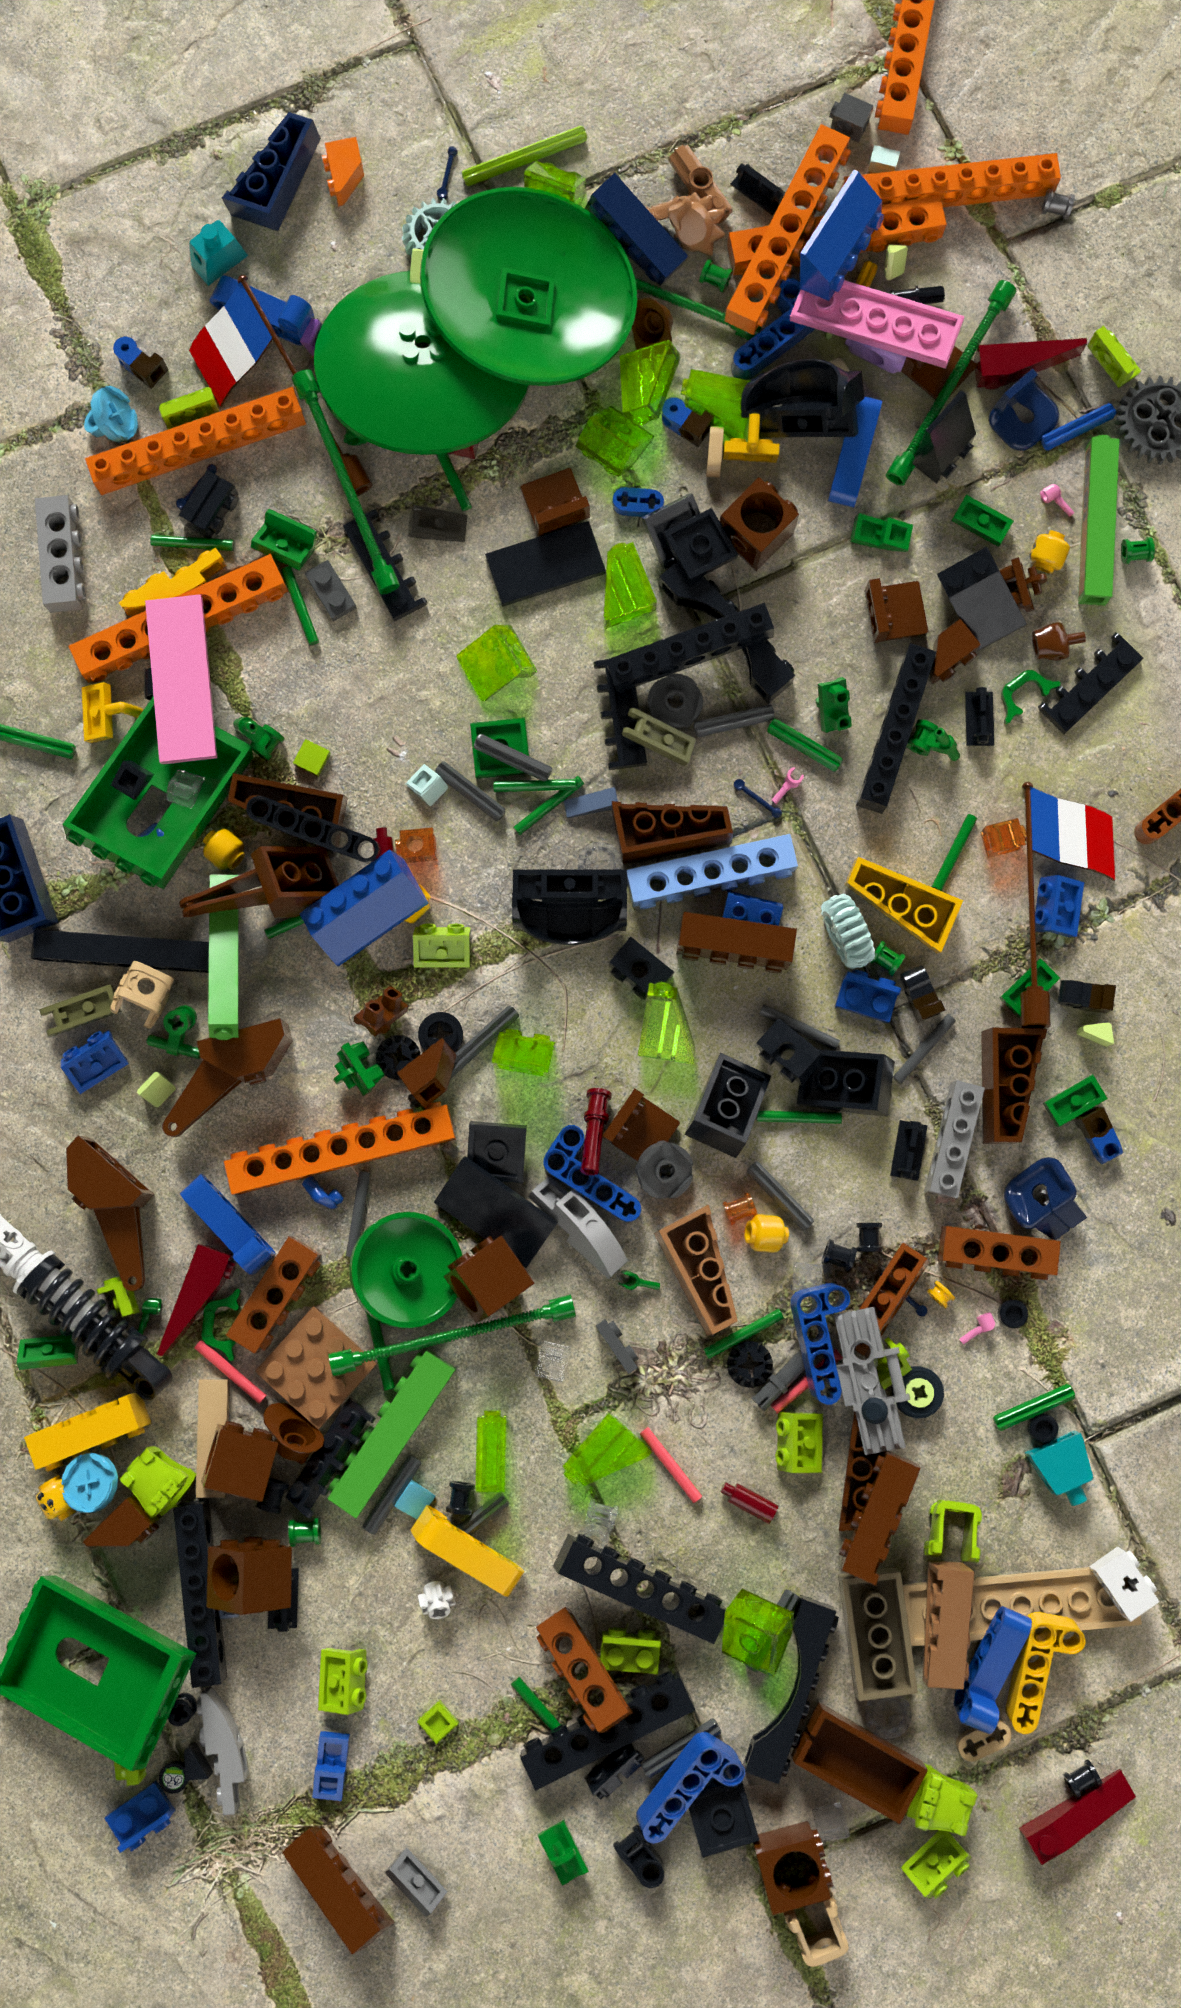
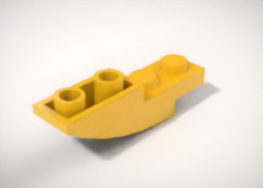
M216 548L211 551H205L198 556L196 562L188 567L180 568L171 579L164 571L150 576L146 580V584L139 589L127 592L119 604L128 616H135L146 611V600L177 597L207 583L206 580L227 565Z

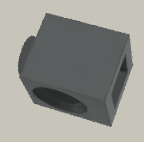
M844 93L840 103L835 101L829 115V118H832L831 129L859 143L870 121L874 105Z

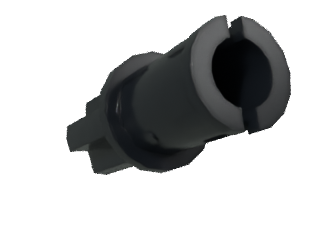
M917 285L914 289L890 290L892 295L922 304L942 303L945 300L943 286L918 288Z

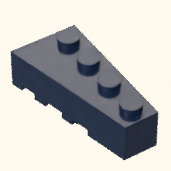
M291 112L287 113L269 136V143L261 152L258 150L252 158L254 162L245 173L242 171L236 178L237 184L230 192L227 190L222 196V200L231 216L279 231L321 140L313 119Z
M616 173L612 174L592 193L585 209L597 217L613 233L625 253L645 271L651 281L657 282L661 286L684 264L689 256Z
M11 814L0 818V941L9 943L32 934L34 930H42L59 923L24 820Z

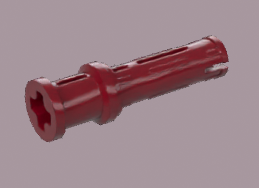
M590 1088L586 1094L589 1100L587 1111L584 1112L583 1117L587 1124L580 1169L581 1173L586 1175L599 1174L604 1125L609 1121L607 1108L608 1101L612 1098V1093L603 1088Z

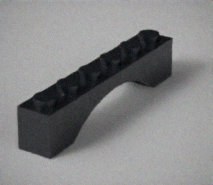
M675 562L659 576L658 586L677 606L693 608L706 613L716 620L739 612L731 600L728 599L726 601L719 594L720 589L712 580L707 581L702 576L689 583L678 562ZM768 640L742 649L749 669L750 685L767 704L771 703L793 683L795 678L794 668L787 660H781L775 654L776 650Z
M801 1594L791 1619L798 1650V1667L794 1687L787 1703L777 1717L764 1729L752 1736L743 1762L746 1773L778 1785L781 1776L786 1777L791 1763L788 1755L791 1747L796 1748L798 1744L800 1730H797L800 1720H805L808 1714L810 1702L807 1699L810 1690L814 1691L817 1687L820 1676L817 1673L820 1661L824 1662L827 1657L829 1645L826 1642L829 1633L833 1634L835 1632L839 1619L836 1616L837 1611L833 1606Z

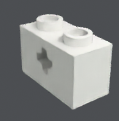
M1116 1547L1090 1565L1089 1568L1121 1615L1132 1622L1160 1601L1154 1594L1157 1588L1148 1576L1143 1577L1138 1571L1137 1567L1140 1566V1563L1133 1553ZM1125 1577L1130 1578L1128 1580L1130 1586L1127 1588L1124 1587L1125 1581L1123 1578Z

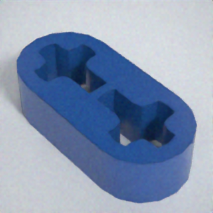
M623 487L614 493L612 504L613 509L619 515L643 517L663 507L664 497L659 491L653 489ZM623 496L628 497L629 502L626 507H623L620 502ZM649 499H655L656 505L654 509L649 508L647 504Z

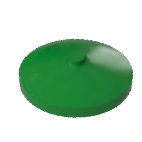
M399 1212L377 1220L359 1237L350 1258V1283L359 1304L377 1321L396 1328L421 1327L442 1317L458 1298L443 1276L450 1272L447 1266L463 1255L457 1240L441 1222L421 1213Z

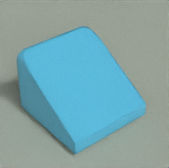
M411 1480L394 1506L411 1517L418 1519L426 1505H430L436 1495L414 1480Z

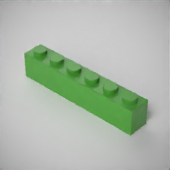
M429 1349L424 1354L418 1352L410 1364L413 1371L408 1378L402 1376L393 1390L397 1395L391 1403L386 1400L377 1414L381 1419L375 1428L371 1425L367 1428L361 1438L365 1443L359 1452L356 1450L352 1451L344 1463L348 1467L342 1477L337 1474L328 1487L331 1494L327 1499L354 1518L360 1515L457 1369Z

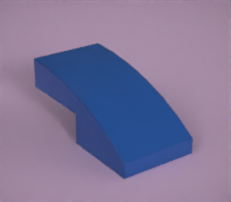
M320 1732L312 1798L342 1801L350 1734Z

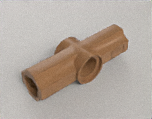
M681 145L676 148L672 155L669 156V163L688 188V195L696 192L700 199L712 195V209H723L725 211L718 224L725 221L732 213L733 208L713 181L712 172L702 166L688 145ZM702 183L705 184V186H697L696 184Z

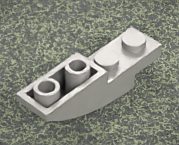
M549 1176L531 1191L529 1198L547 1215L558 1222V1225L570 1235L567 1242L604 1276L610 1279L627 1263L628 1260L621 1246L608 1226L588 1202L574 1189L569 1193L566 1192Z
M207 1687L201 1693V1697L197 1699V1712L199 1716L203 1717V1728H200V1744L205 1746L206 1755L218 1754L214 1758V1771L216 1776L220 1775L221 1786L217 1788L218 1806H222L223 1815L235 1814L240 1807L238 1782H244L249 1775L247 1756L240 1732L231 1712L212 1687Z

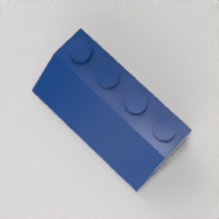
M853 170L800 253V289L827 301L831 299L835 291H840L845 275L848 271L854 269L861 250H866L874 229L878 230L884 218V214L881 213L882 200L859 171Z
M388 850L299 914L313 939L337 966H340L429 904L405 860L393 851Z

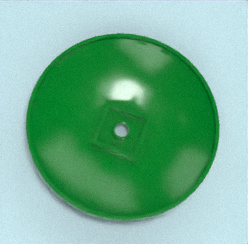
M527 187L495 188L474 194L451 207L439 219L428 236L420 266V283L424 304L432 322L444 340L459 355L490 375L514 383L532 386H551L574 382L593 374L609 363L622 348L631 331L637 308V288L629 259L613 233L597 217L567 198L551 192ZM557 246V248L564 250V255L562 256L554 247ZM526 295L532 302L524 303L519 299V296Z
M410 271L384 275L359 286L347 294L331 310L323 322L315 344L314 370L320 394L329 410L344 427L356 436L378 447L394 452L434 455L454 452L475 445L492 436L511 420L522 405L530 386L490 375L459 355L436 329L424 304L421 284L410 283ZM425 342L428 343L430 346L421 349L418 348L416 345L418 343Z

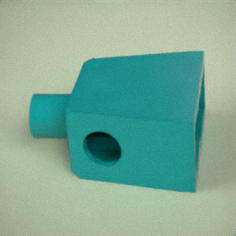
M220 220L204 225L201 232L189 242L191 266L207 286H210L248 257L246 251Z
M1073 1430L1055 1438L1049 1443H1044L1024 1452L1050 1493L1056 1496L1066 1493L1071 1506L1082 1504L1088 1500L1081 1485L1092 1481L1093 1474L1080 1432Z

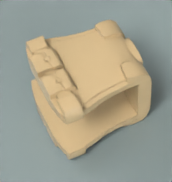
M133 961L114 992L110 1011L117 1015L125 999L150 1011L143 1027L151 1029L156 1020L162 1015V1011L168 1002L169 992L174 979L143 963ZM141 980H149L153 983L154 991L151 994H142L138 990V983Z
M830 1888L828 1889L831 1899L823 1902L833 1928L806 1939L795 1909L783 1912L789 1929H791L792 1933L796 1934L797 1942L803 1951L801 1954L805 1963L811 1967L837 1959L848 1952V1942L840 1920L837 1917L838 1907ZM824 1945H829V1946L826 1947V1948L819 1949V1948H821V1947L824 1946Z

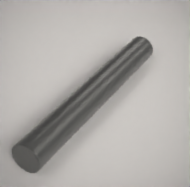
M763 1004L760 1010V1015L773 1021L779 1018L794 1031L833 1050H836L839 1045V1039Z
M947 1014L895 1073L893 1079L902 1084L956 1020Z
M359 1171L346 1250L347 1257H351L354 1246L361 1235L371 1174L368 1172Z

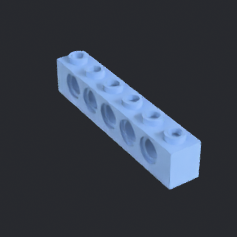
M787 834L628 869L627 884L633 907L639 906L640 909L655 907L656 902L667 900V903H676L684 900L683 896L694 894V897H703L711 894L710 890L721 888L722 891H730L738 888L737 884L748 882L749 885H757L765 882V878L776 876V879L788 878L792 876V872L796 871L798 864L791 835ZM763 855L771 857L774 863L773 866H762L759 862V857ZM740 861L745 864L747 870L744 873H736L732 869V863ZM709 867L716 868L719 872V877L717 879H709L705 876L704 870ZM682 873L689 874L692 878V883L681 885L677 880V876ZM655 879L662 880L665 888L659 892L654 891L650 887V882Z

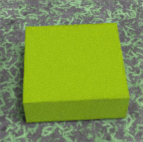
M305 739L293 761V765L319 777L331 752Z
M439 1699L417 1720V1723L437 1745L459 1724V1721Z

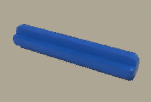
M1108 403L1043 435L1040 440L1044 450L1049 451L1113 419L1116 415V410L1111 403Z

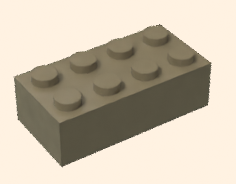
M895 1566L877 1569V1574L880 1576L876 1586L849 1573L838 1574L854 1694L859 1701L918 1693L901 1572Z

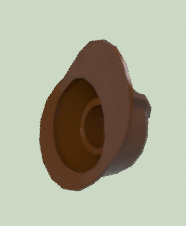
M641 298L637 301L632 332L635 346L641 359L650 365H660L667 360L671 353L673 318L670 311L664 305L651 298Z
M275 1403L265 1409L263 1415L264 1424L278 1442L276 1451L283 1458L296 1461L302 1465L311 1453L318 1451L323 1446V1434L293 1406L287 1403Z

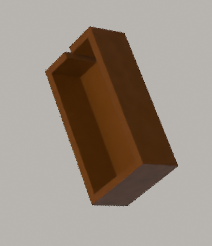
M683 912L676 954H681L682 959L698 961V958L701 957L710 959L709 963L716 965H726V961L738 963L737 967L743 969H754V966L765 967L766 972L782 973V970H787L793 961L797 928Z
M818 1702L806 1725L809 1734L805 1731L802 1732L796 1748L791 1753L794 1764L896 1823L901 1824L928 1771L927 1767L920 1759Z

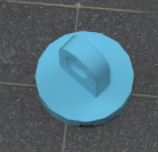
M106 386L93 394L91 411L85 418L84 428L95 437L105 435L117 443L125 442L136 434L138 427L135 409L131 410L128 404L131 401L120 389Z
M86 1453L75 1457L66 1466L62 1476L61 1485H64L65 1493H62L64 1500L70 1508L81 1513H96L104 1509L113 1500L117 1490L118 1475L115 1465L108 1457L99 1453Z

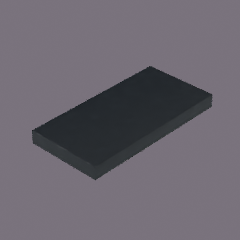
M589 521L485 554L502 607L606 574V569Z
M466 1156L462 1158L434 1201L435 1204L484 1239L491 1236L495 1240L502 1235L525 1268L529 1266L558 1224L552 1217Z

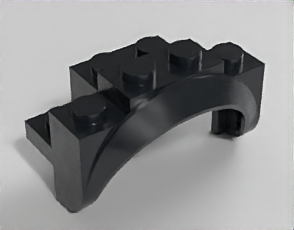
M800 359L784 363L766 373H760L746 384L741 397V418H749V415L753 413L760 414L759 437H855L859 433L856 405L864 399L862 371H844L834 364L821 359ZM783 404V405L780 406V407H772V406H776V405Z
M513 869V930L523 931L536 939L561 945L591 943L601 940L616 931H626L627 869Z

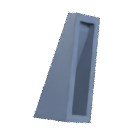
M615 787L565 800L564 805L567 818L612 810L611 801H618Z

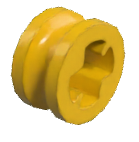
M935 1281V1287L933 1289L929 1288L927 1293L940 1306L946 1309L948 1301H954L956 1298L945 1286Z

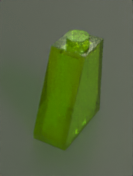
M670 340L620 355L623 414L634 426L647 424L649 421L659 419L680 361V353Z
M691 369L689 379H683L681 395H685V406L700 416L705 410L714 415L713 426L724 427V434L729 438L744 437L747 418H741V397L744 387L750 381Z
M624 542L616 544L610 551H607L603 617L605 629L656 611L657 600L633 542L629 544Z
M664 982L649 983L637 1056L694 1065L695 1044L678 988Z
M484 1410V1415H478L475 1492H505L507 1488V1415H501V1410Z
M608 1411L563 1462L562 1467L566 1469L563 1474L573 1484L576 1485L580 1482L583 1486H586L649 1457L652 1450Z

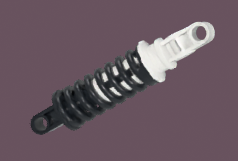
M0 1214V1267L3 1269V1273L16 1280L13 1292L20 1295L23 1299L26 1298V1302L30 1305L38 1304L37 1312L41 1315L49 1314V1323L53 1326L60 1325L59 1330L62 1335H72L71 1343L74 1346L83 1345L82 1353L87 1357L94 1356V1365L102 1367L100 1370L105 1373L108 1380L118 1375L140 1398L147 1401L154 1399L172 1382L173 1377L169 1368L144 1348L148 1338L133 1326L127 1331L129 1336L125 1338L122 1333L129 1326L127 1320L120 1321L114 1328L110 1323L117 1317V1311L112 1309L102 1317L99 1313L106 1306V1301L100 1299L94 1303L91 1299L94 1297L95 1291L88 1289L83 1293L80 1290L84 1285L82 1279H76L72 1283L69 1280L73 1274L71 1269L66 1268L60 1272L59 1270L65 1264L56 1256L53 1250L42 1255L33 1242H29Z

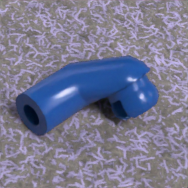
M313 1176L308 1177L302 1183V1186L316 1203L329 1209L338 1208V1204L344 1200V1197L337 1189H333L329 1194L326 1193Z

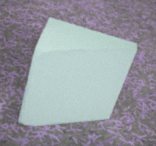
M874 145L868 172L882 173L895 171L900 151Z
M425 764L406 782V786L429 806H432L448 789V785L441 776Z

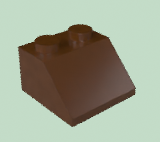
M132 1495L126 1498L83 1543L86 1546H130L136 1541L141 1544L160 1528L157 1522L163 1516L160 1514L154 1518L148 1516L137 1497Z

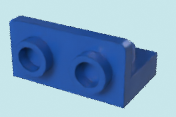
M1061 875L1040 878L1035 911L1036 932H1051L1069 938L1077 937L1084 882Z
M728 891L723 918L779 926L783 904Z
M853 969L852 972H846L843 976L834 1007L889 1023L897 996L901 991L900 987L895 986L896 982L886 978H879V981L868 978V973Z
M109 1030L104 1033L101 1031L94 1033L87 1039L88 1043L80 1048L74 1046L62 1055L61 1069L79 1094H82L129 1064L128 1059L113 1040L112 1033Z
M155 1780L107 1814L104 1819L120 1842L117 1849L121 1853L127 1848L130 1851L138 1848L146 1841L144 1836L152 1830L157 1834L171 1823L169 1818L175 1812V1808L157 1780Z

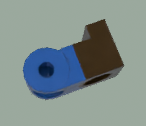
M124 336L115 341L113 350L120 364L150 389L169 370L161 356L155 352L149 357L138 348L132 338Z
M676 397L667 399L662 406L663 424L696 447H699L708 435L710 426H713L714 415L705 410L700 416L686 408L684 402Z
M1095 1106L1073 1119L1077 1128L1081 1129L1094 1157L1100 1164H1104L1123 1154L1122 1146L1104 1107Z

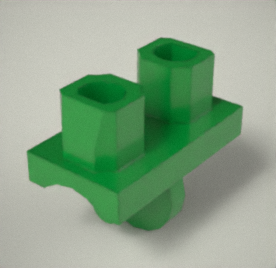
M840 677L831 682L819 683V697L815 701L816 706L820 708L821 731L827 733L850 728L852 726L848 710L850 695L849 690H847L846 679Z
M363 1041L351 1046L348 1042L341 1046V1050L336 1054L341 1062L334 1065L339 1075L333 1081L336 1085L344 1082L349 1090L357 1086L362 1096H365L384 1077V1073L377 1064L368 1069H365L361 1061L370 1055L369 1049Z
M565 1820L538 1833V1838L562 1886L574 1878L589 1872L588 1866Z

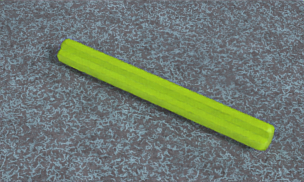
M578 126L462 171L463 181L466 186H471L587 141L586 131L583 126Z

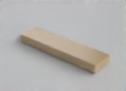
M199 1379L196 1498L227 1497V1493L204 1488L201 1480L217 1424L225 1425V1421H228L229 1379Z

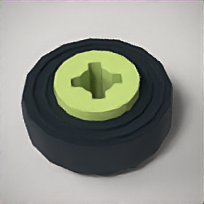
M911 1366L912 1370L902 1377L906 1394L909 1393L910 1400L896 1403L897 1408L909 1417L915 1419L927 1418L935 1414L941 1407L944 1399V1386L939 1376L931 1369L922 1366Z

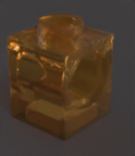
M1018 818L985 826L980 832L988 858L1019 851L1026 845L1025 841H1027L1026 829L1024 825H1020Z
M433 827L399 831L400 839H395L396 854L402 856L406 863L437 860ZM414 840L423 842V847L417 852H412L408 849L409 844Z

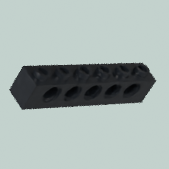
M764 602L606 660L607 668L618 694L773 638L774 626Z
M912 643L909 644L901 663L856 806L880 814L887 808L936 651Z
M209 1499L179 1503L173 1507L187 1648L196 1653L190 1667L191 1687L220 1685L228 1677L222 1619L220 1618L219 1610L206 1608L208 1547L214 1546Z
M579 1533L577 1537L570 1534L567 1535L553 1565L558 1574L715 1644L729 1613L722 1605L723 1600L709 1592H707L706 1596H703L696 1592L698 1588L685 1581H681L679 1585L671 1581L672 1576L659 1569H656L653 1573L645 1569L646 1564L635 1558L630 1557L629 1561L620 1558V1552L609 1546L604 1545L603 1549L593 1545L594 1540ZM597 1557V1562L592 1568H584L585 1561L588 1558ZM614 1570H623L619 1579L610 1580L611 1573ZM647 1580V1588L642 1592H637V1585L641 1581ZM674 1592L672 1601L663 1604L664 1595ZM694 1604H699L697 1613L688 1615L689 1608Z
M667 1671L656 1678L657 1682L648 1687L642 1684L633 1688L629 1692L630 1696L624 1699L629 1708L640 1710L641 1716L634 1721L624 1718L614 1725V1730L609 1734L598 1733L597 1729L592 1731L583 1717L585 1713L576 1718V1723L568 1727L566 1724L559 1725L550 1731V1736L542 1740L536 1737L523 1745L524 1749L521 1750L520 1759L535 1791L695 1711L694 1702L679 1671L674 1674L672 1671ZM661 1694L666 1696L668 1700L663 1707H655L651 1703L652 1698ZM576 1735H584L588 1739V1743L583 1747H575L572 1744V1739ZM550 1748H556L562 1755L557 1760H550L546 1757L545 1753Z

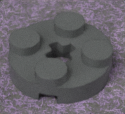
M670 674L656 681L649 691L648 709L650 716L677 730L688 729L698 719L702 711V693L695 681L686 675ZM674 696H679V701L683 705L672 708L667 700L673 699Z
M662 1140L649 1146L642 1153L635 1166V1173L640 1186L649 1195L658 1199H672L682 1195L689 1188L693 1179V1161L684 1148L675 1143ZM669 1163L671 1165L669 1167L670 1175L666 1176L663 1174L660 1177V1167L662 1165L666 1166Z

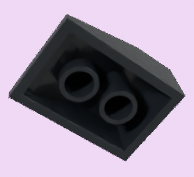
M961 390L926 429L913 461V465L936 484L942 477L948 479L957 468L956 461L960 457L965 459L974 448L972 442L976 431L965 392Z
M988 547L977 551L937 574L957 615L980 642L981 645L977 652L1027 625Z
M819 1050L822 1053L824 1062L802 1086L799 1084L798 1105L888 1117L894 1060L885 1054Z
M720 1053L684 1135L737 1158L747 1143L771 1075Z

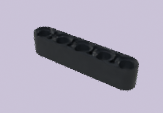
M253 797L247 804V814L254 821L360 862L370 864L382 854L380 844L371 837L266 797ZM260 803H266L268 806V812L264 817H257L255 809ZM286 813H293L295 818L293 825L285 828L282 825V817ZM313 823H319L321 825L320 835L311 838L308 834L309 826ZM346 833L348 843L342 848H337L334 843L336 835ZM365 843H372L375 848L374 854L369 858H363L361 855V848Z

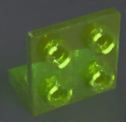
M511 625L492 626L456 655L457 660L481 701H487L514 679L530 678L538 672Z

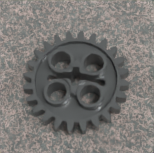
M1159 376L1155 383L1151 377H1148L1144 384L1138 381L1134 388L1130 387L1126 396H1123L1119 402L1121 406L1116 410V414L1119 416L1115 420V424L1121 426L1116 434L1125 435L1121 444L1130 443L1131 446L1128 453L1134 450L1139 451L1137 455L1138 460L1143 455H1147V463L1149 464L1154 457L1157 458L1159 465L1163 463L1165 457L1170 464L1173 463L1176 456L1181 460V428L1177 427L1174 423H1181V382L1175 386L1173 385V377H1170L1167 383H1164L1162 376ZM1160 399L1167 401L1169 406L1163 405ZM1137 412L1143 413L1146 419L1140 418ZM1151 435L1158 436L1161 441L1154 440Z

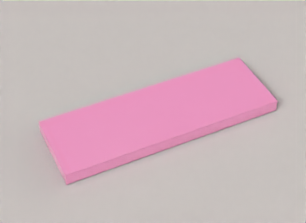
M844 280L840 291H835L829 301L801 289L791 312L790 321L946 369L965 316Z
M200 594L146 600L159 762L161 764L215 759L217 758L203 598Z

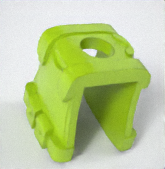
M151 1446L146 1447L141 1455L135 1458L127 1468L128 1471L120 1478V1481L137 1497L145 1510L144 1512L151 1518H154L158 1514L161 1516L165 1515L181 1501L182 1497L192 1487L196 1479V1473L191 1468H187L171 1459L160 1448Z
M937 1500L929 1509L928 1515H932L929 1541L924 1542L923 1555L939 1557L942 1554L945 1511L962 1513L966 1515L960 1559L964 1562L978 1563L981 1549L977 1547V1526L982 1522L980 1508L969 1503Z
M924 1763L928 1771L906 1812V1816L915 1819V1827L924 1831L942 1830L966 1836L969 1827L968 1822L978 1794L966 1783L949 1778L932 1768L931 1765Z

